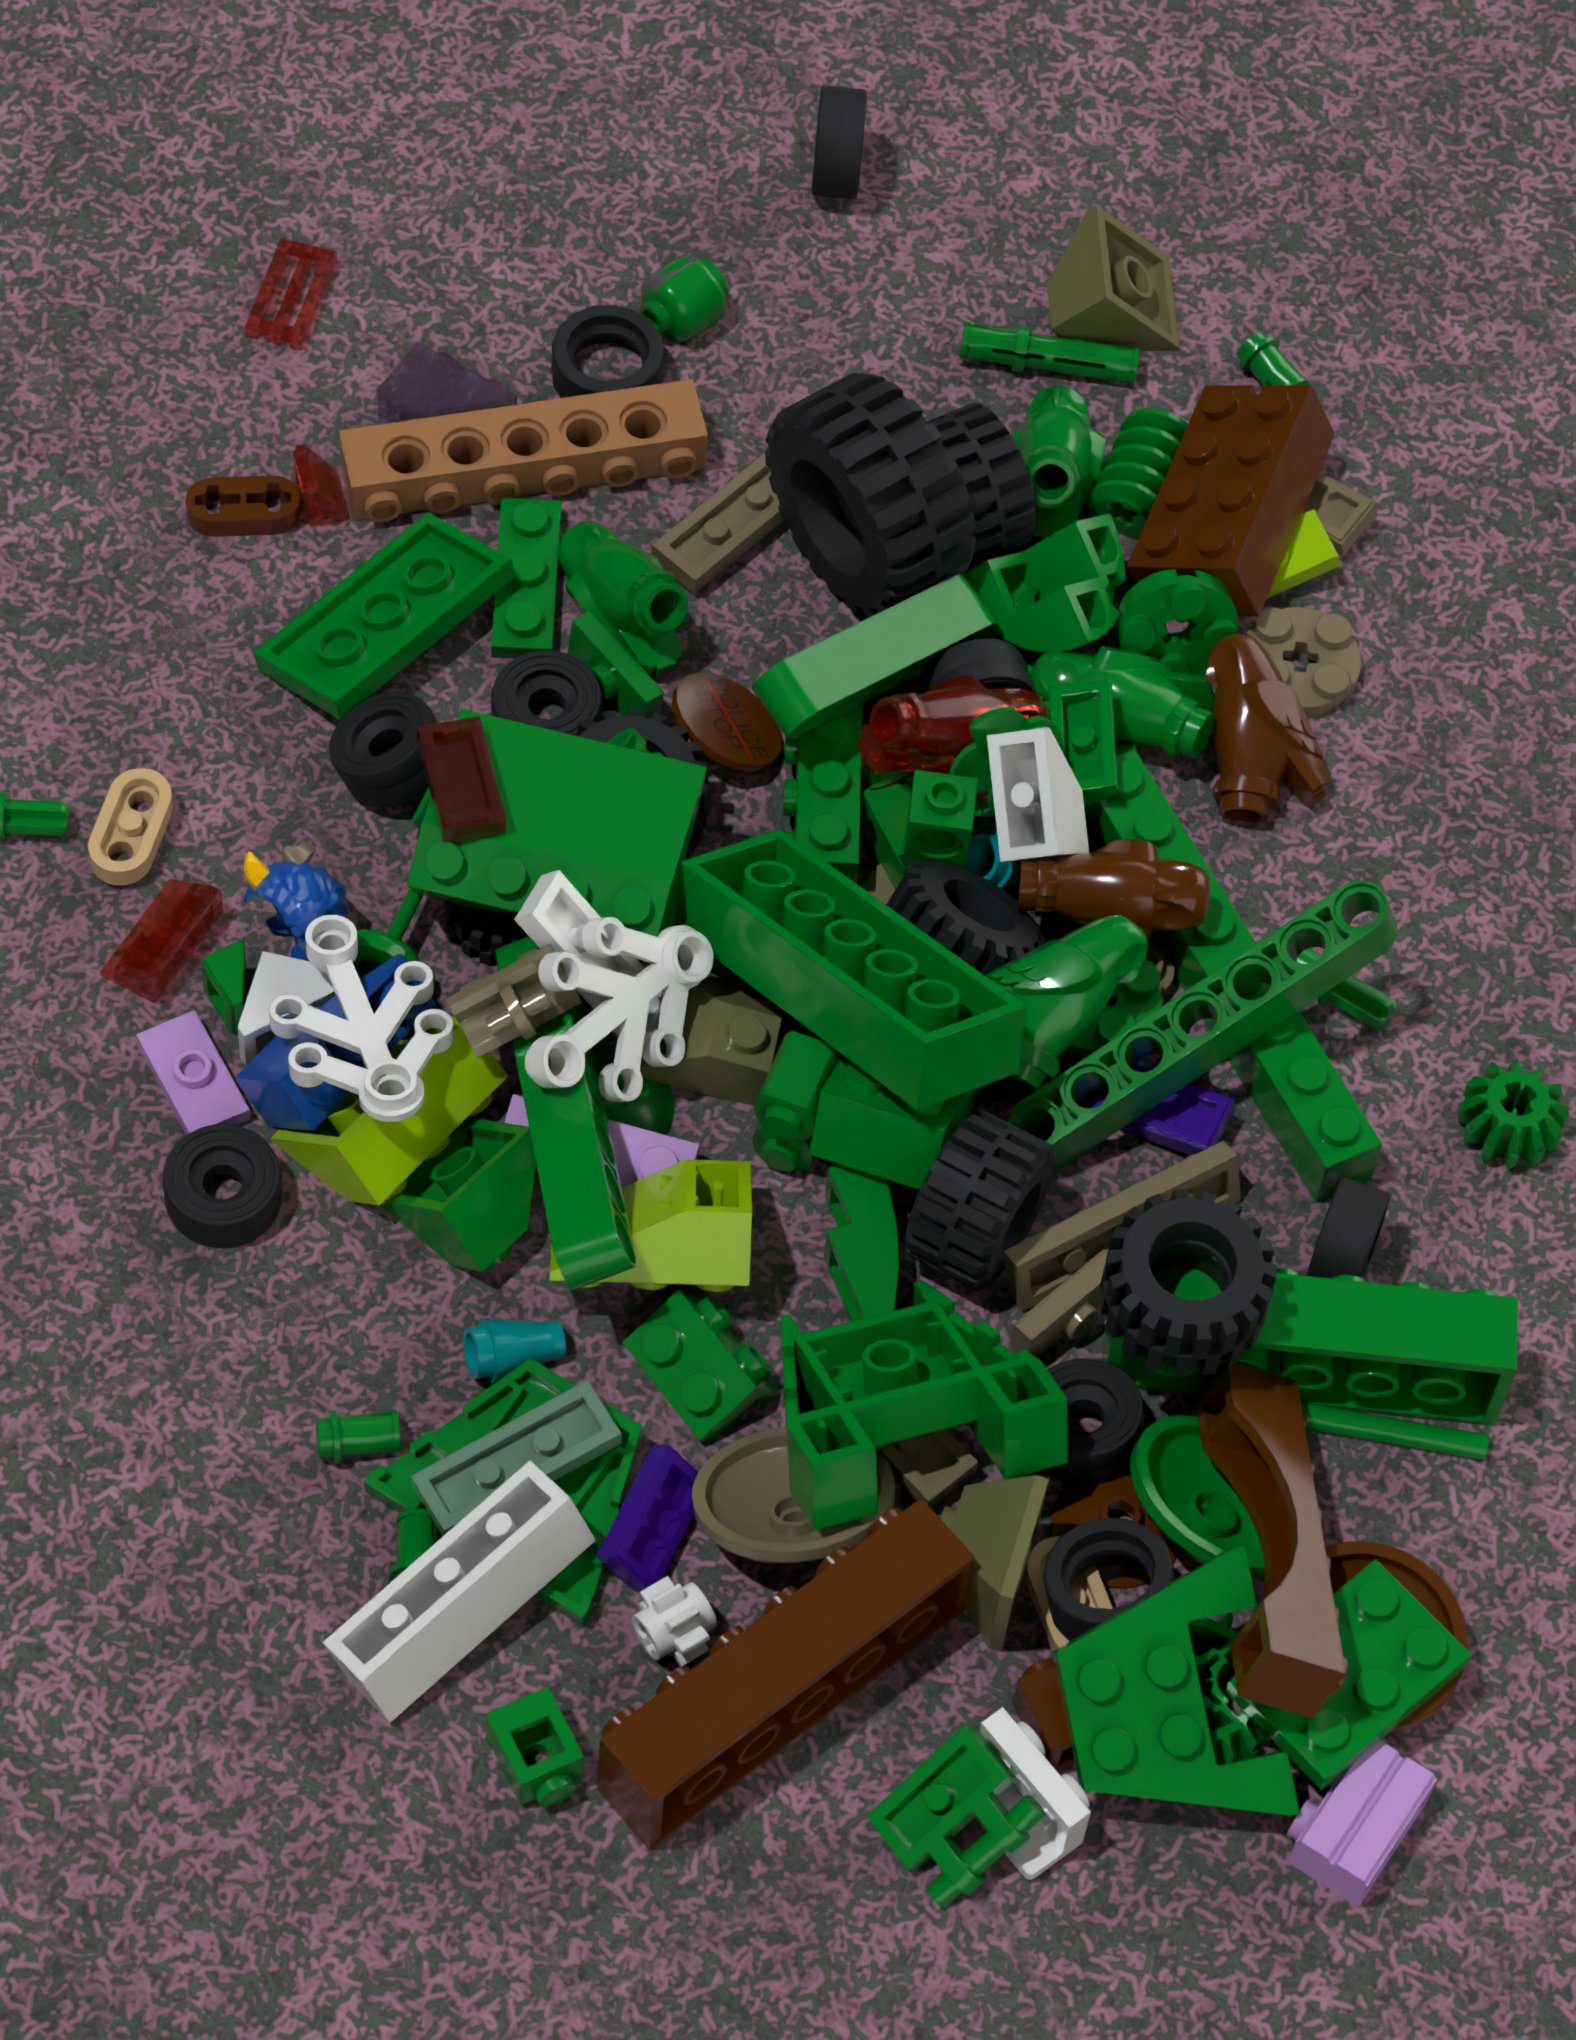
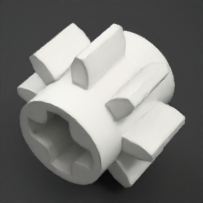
M666 1576L640 1591L643 1599L639 1603L641 1611L632 1616V1624L641 1644L654 1660L658 1661L666 1655L669 1658L674 1655L681 1667L709 1651L705 1643L710 1640L707 1632L717 1626V1621L710 1603L696 1584L690 1582L683 1587L680 1584L674 1586L670 1578Z

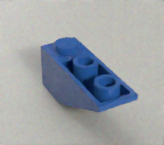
M403 954L395 955L360 979L373 1013L376 1012L394 985L395 970L401 964L408 962ZM412 980L406 982L405 984L409 986H418L422 984V982ZM334 996L317 1008L346 1020L337 996ZM432 997L421 1005L412 1006L387 1044L389 1052L414 1027L415 1018L421 1012L431 1009L436 1004ZM307 1033L293 1039H285L276 1035L235 1079L268 1126L314 1131L344 1100L350 1091L327 1082H323L315 1087H301L295 1084L289 1075L288 1056L290 1051L298 1044L312 1042L321 1045L326 1050L327 1056L366 1069L361 1055ZM304 1062L299 1066L312 1068L318 1064L315 1062Z

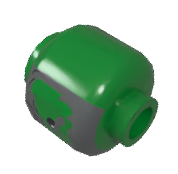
M680 255L650 274L642 283L641 299L643 304L640 306V314L653 323L660 335L664 334L675 342H688L717 323L725 314L726 298L729 291L727 283L720 270L711 261L698 259L691 255Z

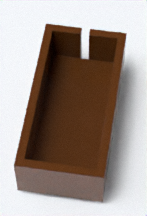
M1253 385L1204 386L1126 566L1135 584L1154 573L1164 570L1175 569L1177 576L1190 575L1197 577L1195 570L1206 572L1219 579L1229 590L1238 616H1260L1335 435L1312 385H1263L1259 394L1256 393Z

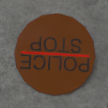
M699 672L687 675L673 691L672 709L678 724L689 731L688 738L691 742L697 741L707 758H711L732 769L755 772L767 769L780 754L782 736L776 722L761 701L742 685L722 675Z

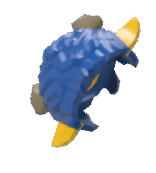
M303 840L293 847L287 845L281 851L282 858L279 862H274L268 866L263 864L252 852L248 851L245 854L244 872L250 885L244 895V901L246 903L250 897L256 894L257 897H265L267 901L272 903L277 914L274 917L267 918L265 924L267 928L275 933L292 934L297 939L298 943L291 949L290 957L309 961L306 955L305 932L308 925L321 916H343L355 925L356 930H360L358 916L348 911V899L345 896L346 891L342 885L336 882L333 876L320 866L315 867L310 864L316 849Z

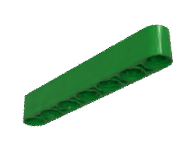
M1365 880L1353 881L1342 886L1021 1100L1011 1109L1007 1122L1030 1134L1042 1126H1053L1054 1131L1051 1137L1045 1141L1053 1145L1054 1148L1053 1172L1065 1167L1384 954L1394 944L1397 937V923L1384 891L1376 884ZM1373 911L1379 913L1377 919L1366 927L1356 928L1350 926L1352 919L1362 912ZM1310 947L1325 949L1322 956L1312 963L1301 964L1296 962L1298 956ZM1256 983L1271 985L1263 997L1256 1000L1242 998L1244 992ZM1210 1018L1217 1020L1214 1028L1209 1033L1202 1036L1189 1035L1191 1027L1196 1022ZM1150 1054L1163 1056L1160 1064L1155 1069L1148 1072L1135 1071L1138 1062L1143 1057ZM1096 1090L1109 1091L1106 1100L1101 1105L1094 1108L1081 1107L1084 1098L1091 1092Z
M527 936L496 948L498 970L516 962L517 957L538 946ZM578 991L581 1004L536 1027L537 1036L525 1041L521 1035L512 1040L551 1243L558 1267L571 1290L582 1288L630 1270L637 1265L603 1096L598 1087L599 1077L593 1048L584 1053L585 1069L581 1079L570 1087L543 1088L529 1077L525 1069L526 1053L538 1038L562 1035L586 1016L582 996ZM548 1056L549 1068H551L550 1056Z

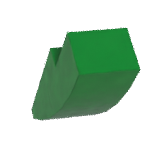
M841 1164L830 1167L827 1172L825 1199L837 1227L827 1230L824 1261L848 1317L852 1322L894 1311L899 1271L898 1234L887 1181L885 1178Z

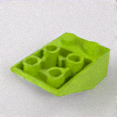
M685 1159L623 1187L622 1192L637 1265L635 1268L582 1288H593L599 1286L602 1282L630 1283L633 1287L643 1290H658L667 1287L669 1284H694L702 1290L711 1292L728 1291L735 1286H749L752 1229L751 1161ZM551 1243L549 1281H564L567 1284L558 1267Z

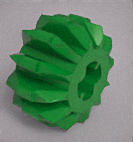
M1518 1058L1509 1064L1507 1072L1494 1062H1491L1484 1069L1482 1077L1473 1076L1467 1082L1463 1093L1465 1099L1460 1102L1457 1118L1458 1123L1466 1126L1463 1133L1464 1145L1484 1143L1481 1151L1483 1163L1492 1159L1497 1152L1504 1155L1503 1159L1508 1172L1517 1165L1520 1155L1528 1164L1535 1167L1537 1163L1542 1161L1545 1152L1553 1153L1559 1147L1563 1137L1562 1128H1565L1569 1118V1106L1560 1103L1563 1095L1561 1091L1562 1084H1543L1545 1077L1543 1066L1529 1074L1522 1071Z

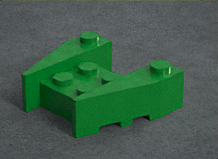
M925 1281L914 1282V1306L805 1334L801 1333L790 1314L780 1316L790 1492L814 1531L830 1526L843 1525L852 1520L878 1514L876 1448L883 1447L888 1443L930 1432H941L950 1427L967 1423L1005 1480L1021 1475L1034 1474L1043 1469L1068 1463L1067 1397L1041 1360L1025 1349L1015 1354L1000 1344V1332L987 1323L982 1322L976 1326L972 1325L955 1313V1302Z

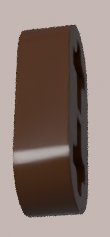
M273 475L201 479L187 491L185 500L189 525L196 532L213 537L286 533L297 525L302 512L299 488L291 480ZM268 499H280V511L269 512L267 507ZM218 500L220 503L219 513L208 514L206 509L207 501Z

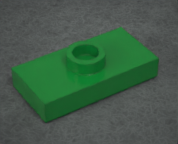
M588 611L573 619L567 654L581 660L593 671L601 687L602 702L608 701L621 716H628V709H641V717L650 719L654 713L660 714L664 691L596 615Z

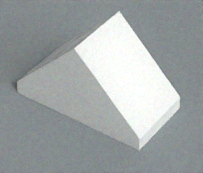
M262 951L238 1024L240 1058L246 1066L276 1036L270 1027L269 1006L271 1002L278 996L295 994L302 997L309 1006L318 1008L336 996L328 974L319 971L310 961ZM288 1013L282 1015L281 1018L294 1019L298 1015Z

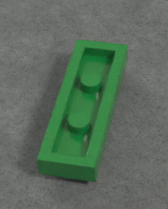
M501 497L498 552L511 559L516 577L494 594L491 658L515 659L523 654L534 651H553L561 501Z

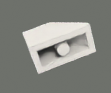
M1043 727L987 735L1000 862L1038 860L1039 857L1057 858L1089 853L1083 791L1051 729Z

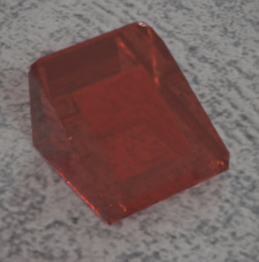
M305 444L296 445L295 450H293L294 479L301 495V509L305 525L309 524V527L350 519L339 473Z

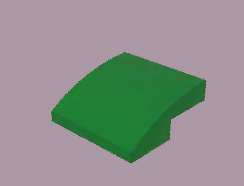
M1111 679L1049 687L1048 701L992 708V710L1014 708L1026 719L1042 716L1048 718L1057 726L1064 745L1063 754L1083 791L1084 807L1118 792L1113 687Z

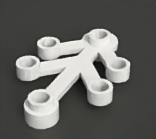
M321 916L313 920L306 929V955L312 965L319 971L328 974L346 1020L309 1006L298 995L284 994L275 998L269 1006L270 1027L273 1033L281 1038L293 1039L307 1033L361 1055L366 1069L327 1056L326 1050L321 1045L305 1042L296 1045L289 1053L290 1078L301 1087H315L323 1082H327L358 1094L359 1103L363 1111L376 1120L398 1122L410 1118L418 1112L424 1102V1084L419 1077L420 1073L433 1054L444 1052L453 1044V1019L447 1012L440 1009L425 1010L415 1018L414 1036L397 1059H392L387 1044L412 1006L421 1005L432 997L434 991L433 972L428 965L419 961H409L401 964L395 970L394 985L376 1012L373 1013L353 964L358 955V939L355 925L343 916ZM412 980L422 982L418 986H409L405 983ZM288 1013L298 1015L294 1019L281 1018L282 1015ZM431 1028L443 1030L438 1034H428L425 1032ZM304 1062H315L318 1064L312 1068L299 1066Z
M615 917L595 918L588 921L582 931L583 946L591 956L607 957L623 953L651 964L633 977L581 962L580 958L570 951L554 952L545 955L540 961L538 974L542 985L547 990L560 992L579 989L607 997L608 999L564 1034L538 1038L526 1053L525 1069L529 1077L543 1088L551 1089L573 1086L581 1079L584 1073V1053L619 1026L614 1063L606 1065L601 1070L598 1078V1087L602 1096L610 1102L632 1101L640 1095L643 1088V1077L640 1071L642 1056L652 1067L675 1066L683 1059L685 1041L682 1033L688 991L690 988L698 985L710 973L713 965V950L708 939L702 933L689 926H671L664 929L656 937L626 928ZM603 928L606 930L608 935V942L606 947L604 946L601 940V931ZM560 962L565 970L563 981L559 978L557 970ZM662 991L658 1028L651 1029L645 1033L650 1000ZM662 1038L666 1043L665 1056L662 1055L660 1050ZM548 1056L551 1059V1068H549ZM619 1073H621L624 1079L622 1092L617 1085Z

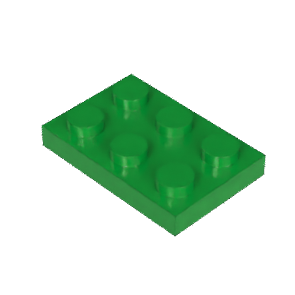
M1377 1559L1372 1561L1333 1594L1334 1603L1339 1609L1338 1629L1342 1653L1347 1658V1674L1340 1690L1336 1694H1330L1313 1718L1238 1697L1235 1676L1229 1680L1226 1693L1283 1751H1287L1288 1757L1321 1790L1468 1666L1472 1654Z

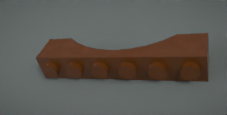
M1239 1362L1234 1363L1230 1367L1223 1363L1196 1402L1202 1450L1222 1471L1242 1500L1257 1531L1265 1564V1590L1262 1602L1231 1644L1238 1697L1313 1718L1330 1694H1336L1342 1687L1346 1678L1348 1663L1346 1656L1342 1653L1338 1629L1339 1609L1333 1599L1329 1575L1331 1561L1325 1551L1321 1527L1323 1514L1321 1507L1317 1503L1313 1479L1315 1466L1313 1459L1309 1455L1305 1431L1307 1424L1306 1414L1302 1411L1297 1381Z

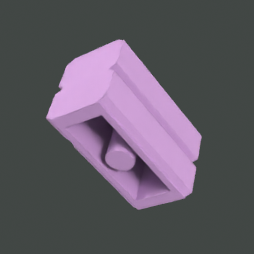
M1380 1740L1328 1785L1331 1788L1319 1806L1309 1799L1300 1809V1814H1297L1287 1832V1836L1295 1840L1288 1862L1354 1905L1360 1906L1428 1802L1437 1778L1434 1773L1408 1757H1401L1397 1750Z

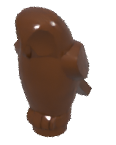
M1233 634L1214 643L1210 650L1205 671L1206 682L1216 690L1212 712L1216 716L1213 741L1220 778L1212 788V796L1216 802H1219L1218 814L1225 819L1254 823L1267 820L1268 810L1275 808L1279 804L1280 790L1278 785L1280 780L1284 782L1304 806L1313 807L1326 797L1327 793L1324 786L1332 782L1325 767L1316 736L1296 693L1288 684L1283 682L1281 674L1270 654L1255 637L1245 634Z
M1119 839L1109 842L1094 853L1057 858L1039 857L1038 861L1021 860L1018 911L1035 912V917L1051 918L1053 916L1087 925L1103 917L1121 915L1140 927L1145 932L1148 942L1153 935L1154 929L1161 931H1186L1199 927L1207 919L1210 902V878L1206 871L1185 861L1159 858L1156 845L1148 841Z

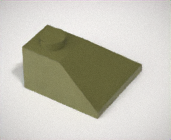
M1098 205L1088 209L1047 282L1050 308L1048 310V320L1052 330L1058 337L1080 339L1128 348L1138 347L1140 351H1176L1180 349L1169 256Z
M708 975L698 985L690 988L688 991L682 1033L685 1041L683 1059L675 1066L652 1067L642 1056L640 1065L642 1077L722 1100L754 1106L772 1065L782 1020V1009L752 986ZM662 1038L660 1050L662 1055L665 1056L666 1043Z
M1033 1475L964 1485L958 1508L944 1507L941 1520L975 1556L965 1610L989 1649L1002 1652L1026 1572L1028 1558L1037 1535L1049 1481L1048 1478Z

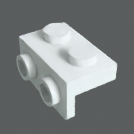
M1002 1707L981 1722L979 1731L1017 1778L997 1797L1005 1808L1010 1810L1028 1794L1041 1805L1045 1812V1816L1028 1831L1030 1840L1014 1854L1009 1851L1005 1852L1006 1856L1026 1879L1032 1880L1083 1843L1091 1811L1088 1809L1090 1805L1079 1783L1069 1774L1065 1773L1060 1776L1044 1757L1045 1748L1036 1732L1025 1722L1021 1721L1017 1724ZM976 1816L975 1818L977 1819V1821L982 1825V1827H983L986 1831H988V1829L985 1827V1825H984V1824L981 1822V1820Z

